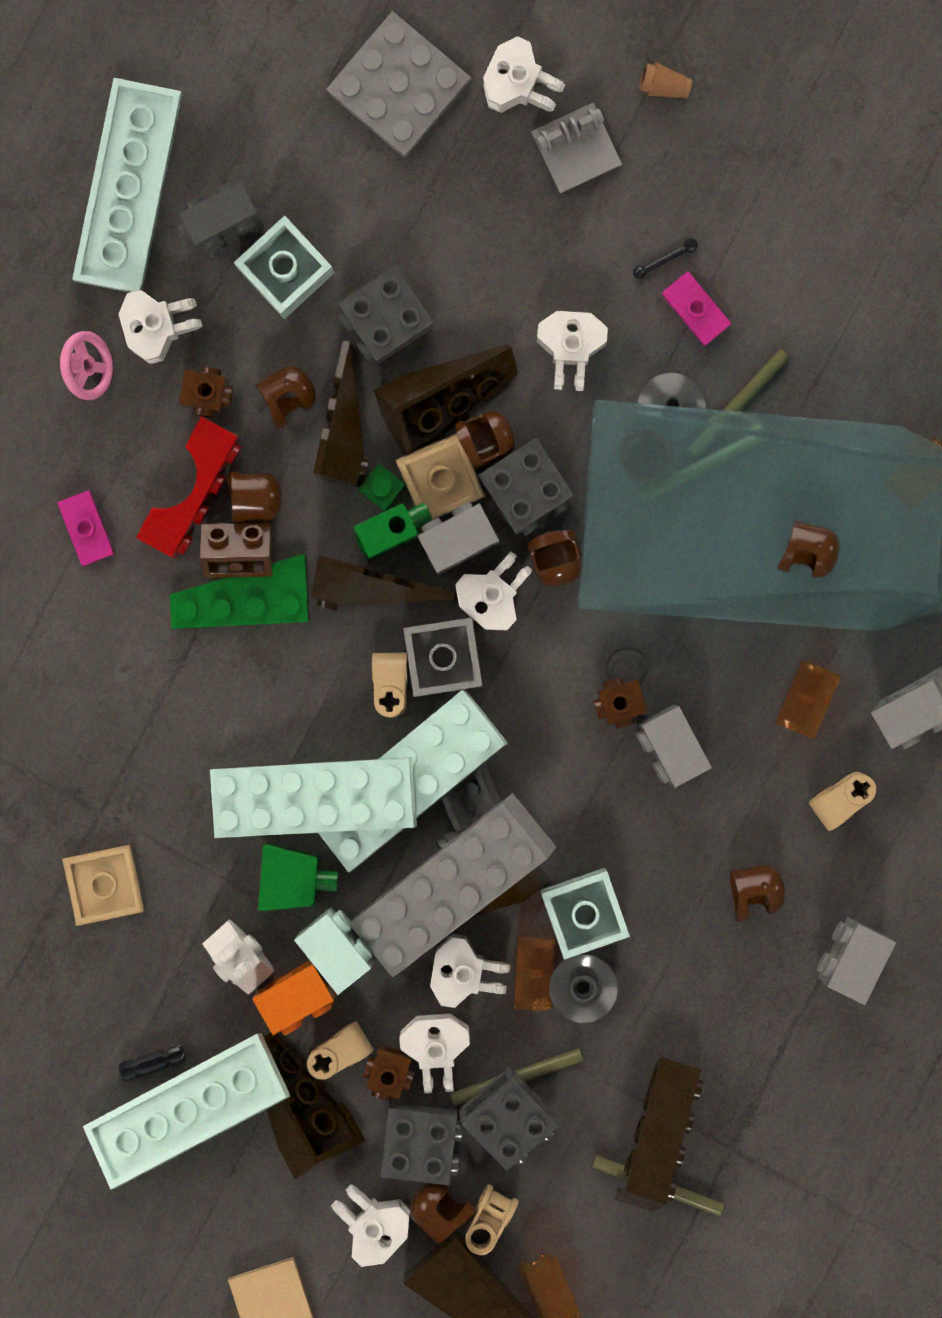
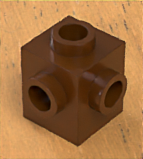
M202 367L201 372L185 369L179 404L182 407L194 409L193 415L214 418V413L223 414L225 406L230 407L233 387L229 386V380L225 376H221L222 370L210 367ZM211 388V394L204 397L205 390Z
M622 677L603 682L604 689L596 691L598 699L593 700L598 719L605 718L608 725L615 723L616 729L636 723L635 716L648 713L638 679L623 683ZM621 696L624 699V706L616 709L613 702L616 697Z
M380 1044L376 1058H368L363 1077L369 1079L366 1089L372 1090V1096L385 1101H391L392 1097L399 1099L402 1090L409 1092L414 1071L409 1070L412 1057L399 1049ZM391 1072L394 1076L387 1077L383 1073Z

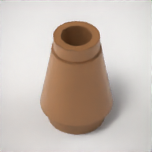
M657 62L653 65L646 63L640 77L639 91L646 92V96L681 97L687 99L692 86V78H688Z

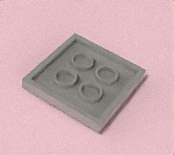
M392 11L328 86L326 91L395 151L406 158L471 81V77Z

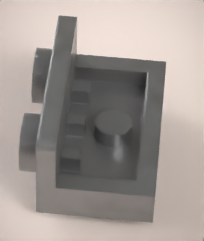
M485 763L442 797L456 832L468 828L501 802Z

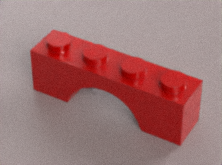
M201 416L185 445L192 455L197 469V478L193 491L183 502L176 506L151 508L136 538L172 558L177 559L179 553L184 556L193 541V537L190 536L195 524L201 525L209 512L210 507L206 506V503L212 493L215 495L219 493L226 480V477L222 475L228 463L233 465L241 453L242 446L238 445L241 439Z

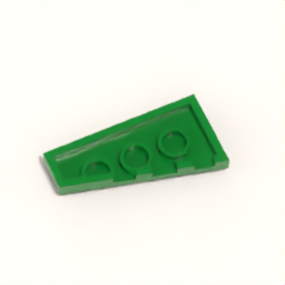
M306 554L273 563L272 576L228 577L170 594L171 629L309 622Z

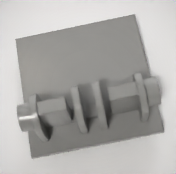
M594 103L531 131L560 194L622 165L603 124V115L599 108L596 109Z

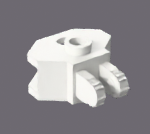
M518 36L497 47L483 77V87L488 107L500 113L520 103L525 106L531 103L546 111H553L556 106L554 101L534 92V89L538 83L552 91L562 92L565 84L559 79L541 71L542 66L535 63L531 43ZM500 70H505V71H507V73H506V74H500L499 71H500Z
M142 290L127 293L119 311V318L128 348L149 364L164 361L172 341L179 339L178 335L198 330L202 327L201 319H189L175 324L172 316L173 314L190 311L197 306L195 298L168 304L166 301L158 303ZM143 325L142 331L135 333V329Z
M556 311L538 324L537 343L553 356V364H555L554 389L562 390L565 376L563 367L564 364L577 365L574 386L576 391H583L585 366L588 364V359L605 347L607 343L608 328L592 313ZM570 324H574L577 326L578 330L576 332H570L567 329V326Z
M512 552L505 557L494 571L490 570L487 575L464 574L455 584L459 607L485 630H508L517 620L513 597L517 594L516 590L533 570L529 566L522 568L510 586L503 581L500 575L510 568L517 557ZM478 602L487 604L488 609L485 613L480 614L475 610Z
M230 919L202 943L215 962L213 969L218 976L225 982L231 980L234 985L236 984L248 995L275 971L266 956L261 952L263 949L255 938L250 934L247 936Z
M452 933L436 948L430 987L441 1006L455 1008L471 993L478 994V991L506 994L507 986L502 983L481 981L480 979L482 969L504 974L509 972L510 965L484 959V956L476 954L466 935ZM444 965H449L453 970L450 973H444L441 968Z
M451 1013L416 1016L400 1031V1050L419 1062V1069H422L425 1094L432 1093L434 1088L431 1068L443 1067L444 1088H446V1092L454 1091L452 1072L454 1059L470 1045L469 1025ZM431 1027H437L440 1030V1032L438 1034H432L429 1032V1029Z
M350 1185L346 1189L347 1194L362 1210L355 1215L339 1200H336L331 1206L335 1213L349 1225L348 1231L353 1235L352 1258L361 1267L384 1264L408 1237L410 1208L401 1199L378 1202L373 1197L370 1200L357 1187ZM387 1235L390 1239H383L381 1236Z

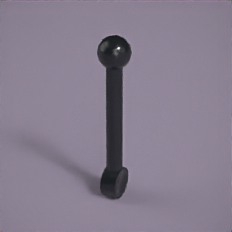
M693 238L687 239L684 246L644 267H635L633 270L634 277L643 279L647 272L685 252H695L698 248V242Z

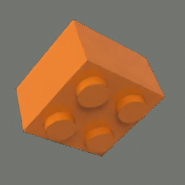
M309 960L258 989L252 1000L272 1035L282 1031L285 1036L302 1026L301 1022L305 1020L304 1017L312 1014L314 1018H317L332 1008L331 1005L334 1004L337 993Z

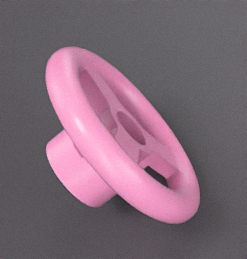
M77 332L68 338L63 346L60 356V371L65 385L72 394L80 399L94 400L102 396L111 383L113 376L111 352L103 339L93 332ZM84 341L92 343L98 349L102 362H96L88 354ZM94 373L102 374V378L95 388L91 390L83 389L88 376Z

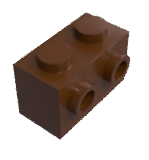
M219 522L215 524H202L200 562L203 577L272 576L273 536L271 523L226 524Z

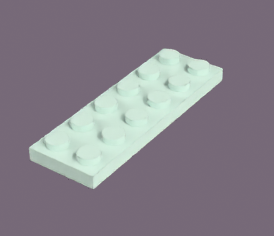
M113 78L72 278L74 282L128 293L143 290L183 95L181 91Z
M464 689L379 759L412 757L416 818H418L508 743L466 689ZM404 828L321 832L318 834L345 869L351 872Z
M412 757L210 770L214 838L417 827Z
M259 1033L84 1125L83 1128L111 1190L291 1096L262 1033Z

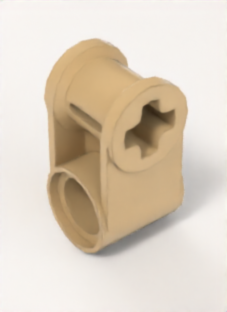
M407 652L373 653L372 680L374 684L375 709L382 716L388 718L398 717L403 714L407 705ZM388 693H393V697L400 701L399 705L393 706L392 712H388V707L382 705V699H387Z
M853 772L833 786L820 792L808 804L825 828L831 831L843 824L855 812L874 799L876 785L866 774ZM854 781L866 782V785L863 787L865 792L863 796L857 793L851 794L855 789Z
M354 1021L333 1034L328 1040L316 1046L308 1057L307 1068L313 1077L327 1079L347 1066H352L374 1051V1048L358 1022ZM318 1054H321L323 1058L328 1056L331 1058L328 1065L329 1069L326 1070L323 1066L318 1068L315 1066Z
M487 1184L476 1204V1211L465 1229L466 1245L473 1254L486 1255L493 1250L519 1203V1200L516 1198L509 1199L494 1191L493 1186ZM477 1229H485L489 1232L490 1237L487 1242L478 1244L471 1239L472 1233Z

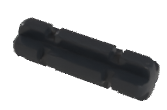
M177 1044L168 1047L167 1051L161 1049L136 1058V1061L130 1059L121 1062L118 1065L119 1073L123 1081L137 1078L138 1074L144 1076L166 1069L169 1064L172 1066L181 1064L186 1060V1054L182 1045Z

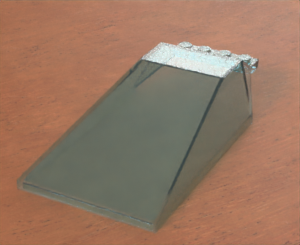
M594 400L577 608L885 632L942 612V446L902 426ZM795 520L828 528L838 536L840 542L839 557L836 566L829 575L823 578H812V570L800 564H792L789 573L777 570V566L788 547Z

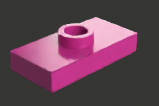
M689 271L661 293L662 297L704 347L732 324Z
M90 490L57 502L81 566L84 567L115 555Z

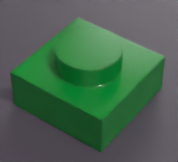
M378 463L359 487L358 491L385 512L406 484Z

